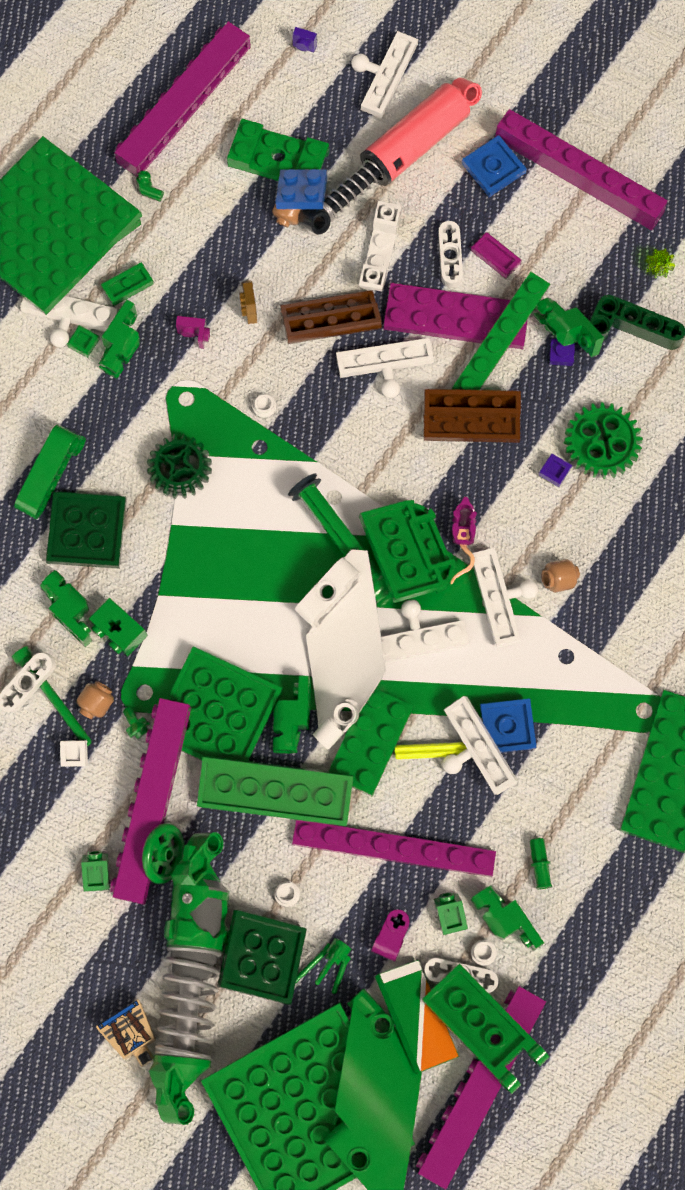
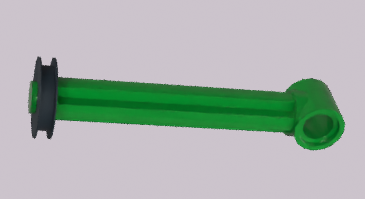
M317 473L305 477L289 491L288 496H293L292 501L303 500L344 556L351 550H364L317 489L321 482L320 478L316 479ZM369 557L376 603H378L390 593L381 571Z

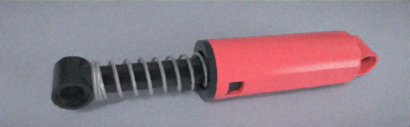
M462 77L455 79L452 84H442L360 154L363 166H358L356 172L350 173V178L345 177L343 184L338 183L336 189H331L329 195H325L327 198L324 199L323 209H302L298 217L299 224L307 230L321 235L329 229L330 222L337 218L336 213L339 211L343 213V207H350V201H357L356 196L359 194L364 195L363 190L366 188L371 189V183L377 184L378 182L383 186L390 184L470 115L469 106L477 104L481 98L482 90L480 85Z

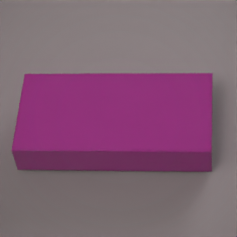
M485 232L471 247V252L505 279L522 262L518 256L488 232Z

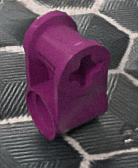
M393 910L389 913L371 950L394 962L404 942L403 939L409 927V917L403 910ZM398 916H401L402 922L405 925H399L396 929L391 919H397Z

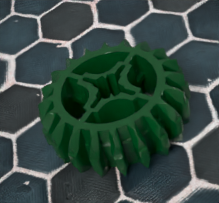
M184 434L181 440H177V436L173 435V441L169 442L167 438H164V445L162 446L157 443L155 445L157 451L150 452L152 459L147 460V464L150 466L147 469V473L151 475L150 482L156 484L155 488L157 491L163 489L165 496L172 492V496L175 499L178 497V493H182V497L186 499V492L190 491L195 496V488L203 490L202 482H209L207 475L212 474V468L209 467L212 464V460L207 458L209 451L207 449L203 450V443L196 444L194 437L187 441V437ZM174 452H180L177 455H170ZM190 454L198 460V470L194 469L193 465L189 463ZM161 464L166 465V468L170 470L169 479H166L161 474ZM183 464L184 468L176 469L175 466ZM182 478H189L187 481L179 482Z

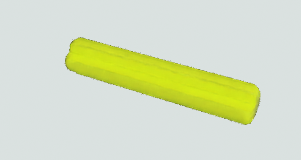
M463 742L396 745L395 758H440L450 754L458 755L467 748Z

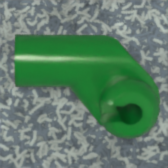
M140 171L136 178L139 192L143 196L161 202L164 191L153 187L150 179L151 175L148 171Z

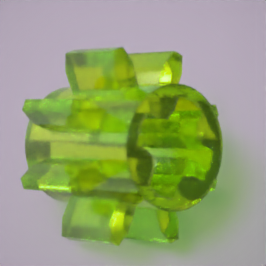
M666 248L660 251L654 249L653 256H647L646 262L649 265L646 271H651L654 274V278L658 276L667 278L669 271H673L675 268V264L671 263L675 256L670 255Z

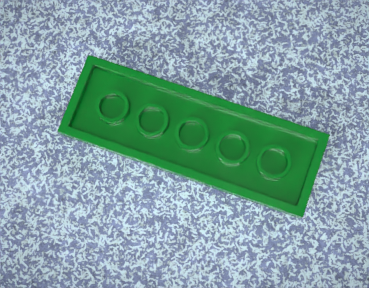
M203 756L197 807L347 826L353 775Z

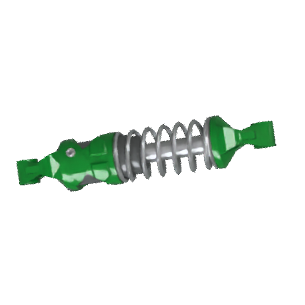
M217 832L193 834L188 844L184 845L182 860L171 874L174 885L170 920L165 923L164 938L167 939L166 946L168 947L166 949L171 952V956L165 960L172 963L171 971L173 974H165L163 977L166 980L180 982V991H164L161 993L163 997L179 1001L178 1008H163L159 1011L162 1015L176 1017V1026H159L157 1029L159 1032L175 1035L174 1043H159L155 1046L158 1050L154 1052L156 1055H154L153 1064L149 1069L152 1083L156 1088L155 1104L158 1106L159 1116L163 1122L169 1124L187 1125L193 1120L194 1107L189 1102L185 1091L201 1074L211 1068L210 1055L195 1053L194 1048L209 1047L213 1044L211 1039L196 1035L197 1030H208L215 1026L212 1021L198 1017V1013L213 1012L217 1008L213 1003L201 1000L200 996L214 995L219 991L214 985L202 982V980H208L220 974L219 970L214 968V964L222 957L224 945H226L229 928L225 925L229 890L220 882L210 865L214 857L220 854L223 849V839ZM201 987L207 988V989H210V990L201 991ZM199 1005L207 1006V1008H199ZM197 1022L203 1023V1024H206V1025H197Z

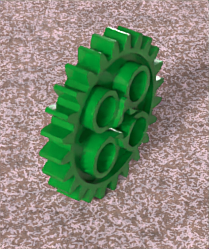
M601 402L598 409L592 403L590 411L582 407L581 414L577 412L574 414V420H569L568 423L570 428H566L565 435L569 437L564 439V444L569 445L566 447L565 452L573 453L569 461H578L576 469L583 466L585 467V475L589 471H593V478L598 473H601L602 478L605 479L607 473H610L615 478L617 470L623 475L626 470L625 466L629 469L632 468V461H637L639 457L637 453L641 452L642 447L638 444L642 443L643 437L637 436L640 434L641 428H634L637 420H628L630 412L623 415L621 414L623 407L615 411L613 403L610 404L609 408H605L604 403ZM595 422L600 423L601 429H599L598 425ZM606 424H614L617 429L609 430ZM589 429L594 435L587 436L583 433V430ZM619 445L624 451L617 452L612 446ZM597 451L601 457L594 458L589 452ZM606 451L611 458L610 460L606 457Z

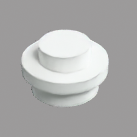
M259 395L253 401V411L261 418L270 417L276 411V402L270 395Z
M284 881L276 887L274 896L279 905L291 907L298 902L300 892L296 884Z
M488 940L477 941L471 949L473 961L480 966L490 965L497 955L494 944Z

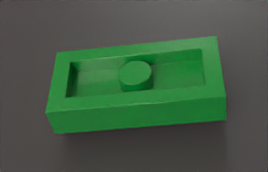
M141 262L102 283L101 287L114 307L154 285V282Z

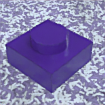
M295 27L292 34L293 46L301 51L314 53L317 47V33Z
M551 339L549 364L573 366L575 343L563 346L557 339Z
M551 454L540 470L539 476L560 487L570 472L572 465Z

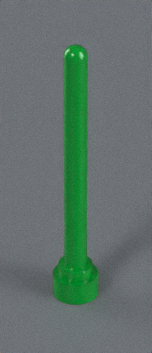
M25 646L15 652L12 659L17 666L23 668L34 654L28 646ZM30 669V671L33 672V673H35V674H36L37 671L39 670V669H37V670L35 671V670ZM45 680L40 686L41 690L79 740H87V746L91 744L90 737L49 682Z

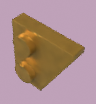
M243 281V292L239 293L242 317L247 316L248 324L257 323L253 283L252 281Z

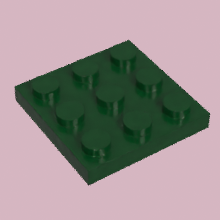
M54 492L46 563L120 569L127 503L126 496Z
M233 910L217 987L291 1005L307 928Z

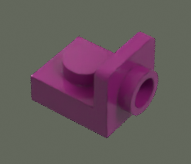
M177 316V333L189 338L195 337V335L198 336L199 348L204 349L205 342H209L210 328L206 326V319Z

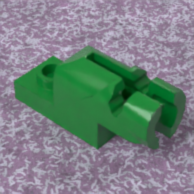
M551 298L542 299L538 303L536 309L539 312H535L534 317L539 323L545 325L544 328L551 332L563 346L578 342L591 357L599 355L604 336L577 307L565 311Z
M129 300L125 301L101 337L106 349L98 363L100 365L99 368L116 379L124 370L122 363H129L140 345L139 333L129 327L137 319L135 304Z
M54 570L40 585L52 603L48 609L51 615L86 648L92 642L89 634L91 630L82 621L77 623L89 611L86 598L71 583L66 584L65 578L57 570Z
M299 676V683H294V698H298V700H279L275 706L273 731L278 735H282L273 738L274 753H297L301 733L298 730H309L311 691L309 676Z
M491 885L471 898L477 910L482 908L489 909L482 918L494 936L500 940H505L519 930L521 932L519 938L527 949L531 947L535 951L544 944L516 900L505 906L503 904L505 903L504 899Z

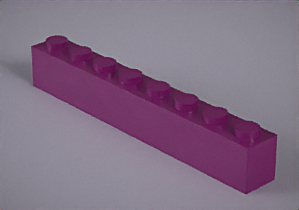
M229 21L224 27H220L212 41L202 47L199 56L188 63L186 71L181 76L179 75L175 78L172 87L167 92L161 94L154 108L148 109L141 123L131 129L128 138L117 145L115 149L117 164L138 177L140 171H145L251 48L250 36Z
M508 109L497 125L495 137L499 135L510 149L652 231L664 214L668 200L516 112Z
M160 698L159 704H154L151 718L155 719L153 729L149 728L147 731L146 743L149 746L147 753H143L140 760V768H143L141 778L137 777L134 792L137 793L135 803L131 802L128 811V817H131L130 826L125 827L122 842H125L124 851L118 854L116 867H119L117 877H113L110 892H113V898L142 905L146 904L151 881L146 876L142 865L143 848L150 832L158 825L165 823L191 712L189 704Z
M519 986L516 991L512 989L509 991L504 1001L508 1005L505 1011L529 1034L546 1001ZM495 1034L491 1036L490 1040L493 1044H498L501 1038ZM517 1056L506 1066L509 1071ZM473 1058L466 1071L470 1074L466 1084L461 1081L454 1093V1096L458 1097L453 1107L447 1106L441 1118L445 1121L441 1130L436 1128L429 1140V1143L432 1144L428 1154L423 1152L416 1164V1167L420 1168L417 1173L418 1175L444 1190L447 1189L502 1086L495 1076L475 1058Z

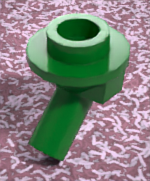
M131 707L125 708L123 713L130 724L126 731L130 738L135 736L138 740L147 733V727L150 725V722L144 717L138 720Z

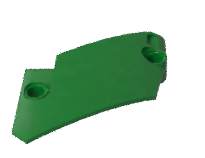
M364 988L347 1003L352 1011L335 1105V1112L343 1121L325 1136L323 1140L367 1190H404L422 1072L415 1075L392 1018ZM379 1018H385L388 1021L389 1027L384 1033H379L375 1029V1022ZM363 1152L366 1155V1161L362 1166H354L352 1164L351 1158L354 1153Z

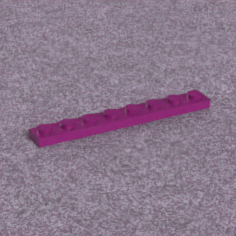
M296 820L292 842L293 846L491 878L493 877L496 851L302 820Z

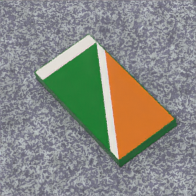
M419 960L375 976L415 1075L459 1057L447 1026L422 1001L431 991V988Z

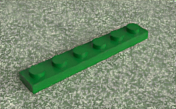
M530 271L451 390H480L549 289L550 283Z

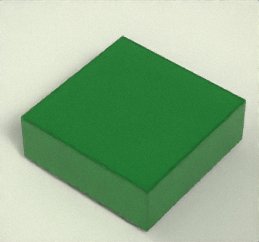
M79 325L68 341L67 347L88 358L100 337Z

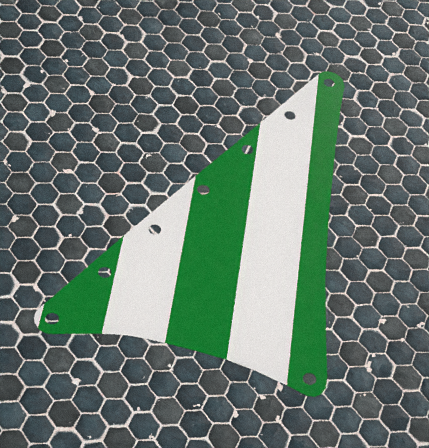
M191 380L180 381L173 385L166 395L171 437L176 435L177 440H181L184 434L187 437V441L194 437L196 444L203 443V450L207 449L209 451L207 458L212 460V464L209 466L212 468V474L207 475L209 477L208 483L202 482L203 490L195 488V496L189 491L186 492V499L182 497V493H178V497L175 499L166 559L158 598L146 632L148 636L142 642L134 664L121 689V700L125 707H131L134 712L152 713L154 704H159L160 698L167 700L194 646L282 687L283 690L277 702L279 700H298V698H294V683H299V676H309L311 680L310 710H317L306 635L312 626L295 611V608L334 564L345 556L303 500L292 501L293 496H288V493L298 482L313 473H317L316 479H321L317 489L325 499L329 491H339L342 495L341 502L336 505L330 504V506L361 547L368 551V556L379 570L380 568L360 522L359 515L361 512L383 506L198 382ZM183 392L192 393L194 402L190 406H182L179 403V396ZM262 440L266 442L268 449L264 454L258 455L253 452L252 445L255 441ZM190 454L189 463L193 465L194 469L198 470L199 462ZM183 464L175 466L176 469L184 468ZM182 478L179 482L187 481L189 478ZM447 551L450 559H454L456 563L454 575L469 566ZM473 568L457 577L453 584L450 582L449 586L439 594L431 592L410 598L416 600L421 606V612L418 616L420 629L464 620L469 645L385 662L386 673L376 689L413 705L414 708L411 714L447 716L444 709L463 696H466L481 718L480 704L530 699L533 722L594 727L636 733L650 732L660 700L658 694L516 598L509 600L521 640L517 643L496 648ZM331 585L325 586L322 590V595L325 599L331 598L334 594V589ZM389 594L376 603L381 637L411 631L409 620L401 611L402 604L406 600L394 603ZM569 649L574 653V661L571 664L566 665L559 661L558 655L561 650ZM141 685H148L152 688L153 694L149 700L143 701L137 697L136 692ZM640 703H647L651 706L652 714L649 718L643 719L637 715L636 708ZM344 707L341 711H352V710H351L350 708H348V707Z

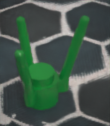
M334 939L331 944L327 943L324 949L297 975L296 983L326 955L325 958L328 962L315 980V984H320L333 964L338 966L341 962L332 989V994H336L345 968L351 959L348 954L352 949L338 939Z

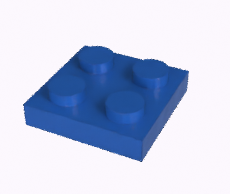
M499 135L462 159V165L488 197H491L524 175L527 170Z
M327 169L280 170L276 209H323Z
M530 699L480 704L482 722L501 753L537 748Z

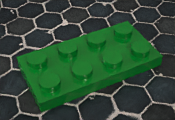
M375 689L360 711L358 720L349 727L328 772L353 775L352 788L373 797L414 706Z

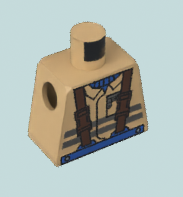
M139 999L96 1026L98 1031L124 1060L134 1055L141 1067L153 1061L154 1056L147 1046L155 1042L156 1038Z

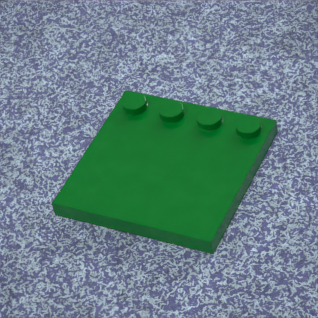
M193 646L167 698L170 701L189 704L191 707L181 752L201 761L203 756L249 761L283 688Z

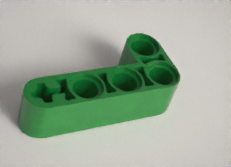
M55 425L38 455L15 501L14 507L32 518L38 519L43 513L71 456H77L81 452L86 438L65 426Z

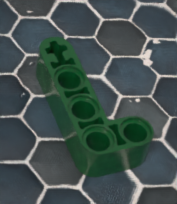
M613 295L601 297L590 320L594 327L603 328L604 331L600 332L604 336L603 342L607 339L612 327L669 350L679 348L685 337V327L682 323ZM603 307H609L613 311L606 312L605 310H603ZM624 316H632L635 320L629 321ZM647 324H652V325H654L657 329H654V330L649 329L646 325H647Z

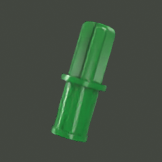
M543 838L531 839L530 849L533 863L530 865L534 868L536 889L552 888L549 872L551 862L547 859L545 840Z

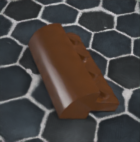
M373 290L280 305L288 345L378 330L382 327Z
M425 389L423 412L424 441L520 443L521 391Z

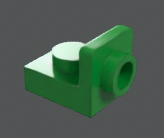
M90 851L87 855H83L81 866L84 892L109 890L108 853L102 854V851Z
M446 892L433 899L443 935L468 929L463 903L458 893Z

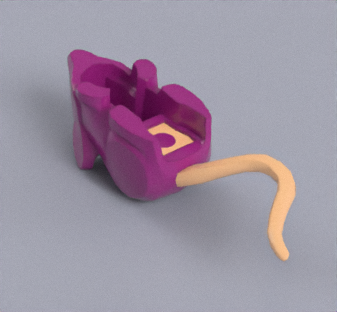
M466 496L463 497L461 503L453 512L452 538L453 543L460 545L461 549L470 557V564L454 575L451 584H453L457 577L470 571L475 562V557L467 548V545L473 544L475 540V518L477 512H475L469 498Z

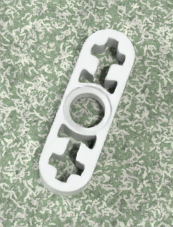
M446 221L440 225L438 233L441 280L446 287L455 288L461 284L463 276L460 228L455 222ZM450 229L452 233L451 242L447 243L448 238L446 230ZM451 249L457 253V256L454 259H447L444 256V252ZM449 266H454V268H453L454 275H455V279H454V280H451V279H450V276H449L450 267H449Z
M38 653L30 659L0 693L1 710L15 712L25 704L54 671L56 662L53 656L47 653ZM39 660H47L45 663L46 669H39L36 674L30 671V669L36 671L40 667ZM26 675L32 679V686L28 690L23 689L21 686V679ZM17 692L23 694V696L16 695L13 698L14 705H6L8 703L7 696H14Z
M433 958L426 963L424 974L429 981L439 983L446 975L440 973L437 977H433L429 967H434L436 963L439 964V969L447 971L448 965L453 967L452 971L459 963ZM461 964L472 977V971L478 972L476 978L483 979L485 975L490 976L489 979L493 981V985H489L485 989L489 994L497 988L498 977L493 971Z

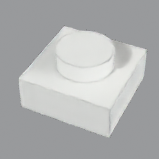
M87 740L60 741L61 767L88 765Z

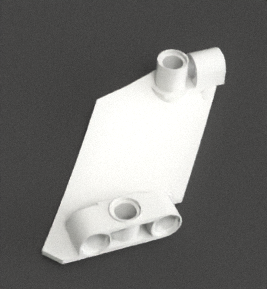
M351 550L344 558L337 561L295 608V611L312 626L306 635L318 717V729L313 733V736L327 749H330L348 728L358 720L360 711L386 673L368 551ZM331 585L334 589V594L331 598L325 599L322 595V590L325 586ZM344 707L352 710L353 715L349 721H344L341 718L340 713Z

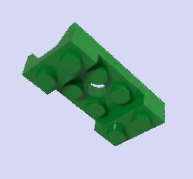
M242 118L227 156L228 167L279 181L280 170H321L325 158L329 155V143L309 137L304 141L264 129V124ZM277 153L285 156L282 161H275L272 157Z

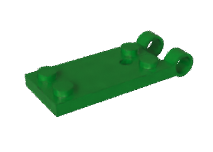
M460 963L422 999L430 1010L495 1076L510 1094H513L521 1084L506 1066L519 1053L524 1050L538 1066H541L549 1058L546 1051ZM492 1035L500 1036L501 1040L498 1044L491 1042Z

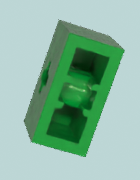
M108 598L89 618L93 625L91 630L101 639L105 636L110 641L108 645L117 654L123 652L128 657L148 636L145 629L111 598ZM116 626L117 628H121V630L119 632L116 630L113 631V628Z

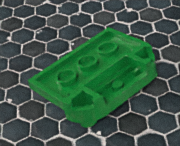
M406 500L361 512L359 515L360 522L394 603L431 592H436V594L443 592L449 586L456 568L455 560L450 559L434 519L436 515L434 511L414 503V500Z

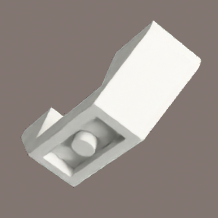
M378 201L367 259L363 265L359 287L381 292L383 290L395 244L401 205Z

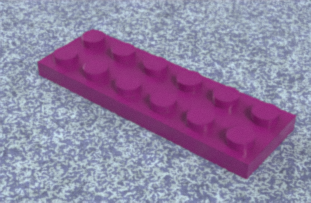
M391 283L383 330L482 344L511 300ZM528 320L509 348L524 349Z

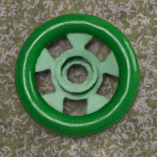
M163 823L155 827L148 835L143 848L142 865L148 879L156 884H164L172 880L171 874L183 858L184 839L182 833L171 823ZM163 835L164 841L159 842L160 836ZM172 838L174 841V846L170 843ZM159 866H163L161 874L158 873Z

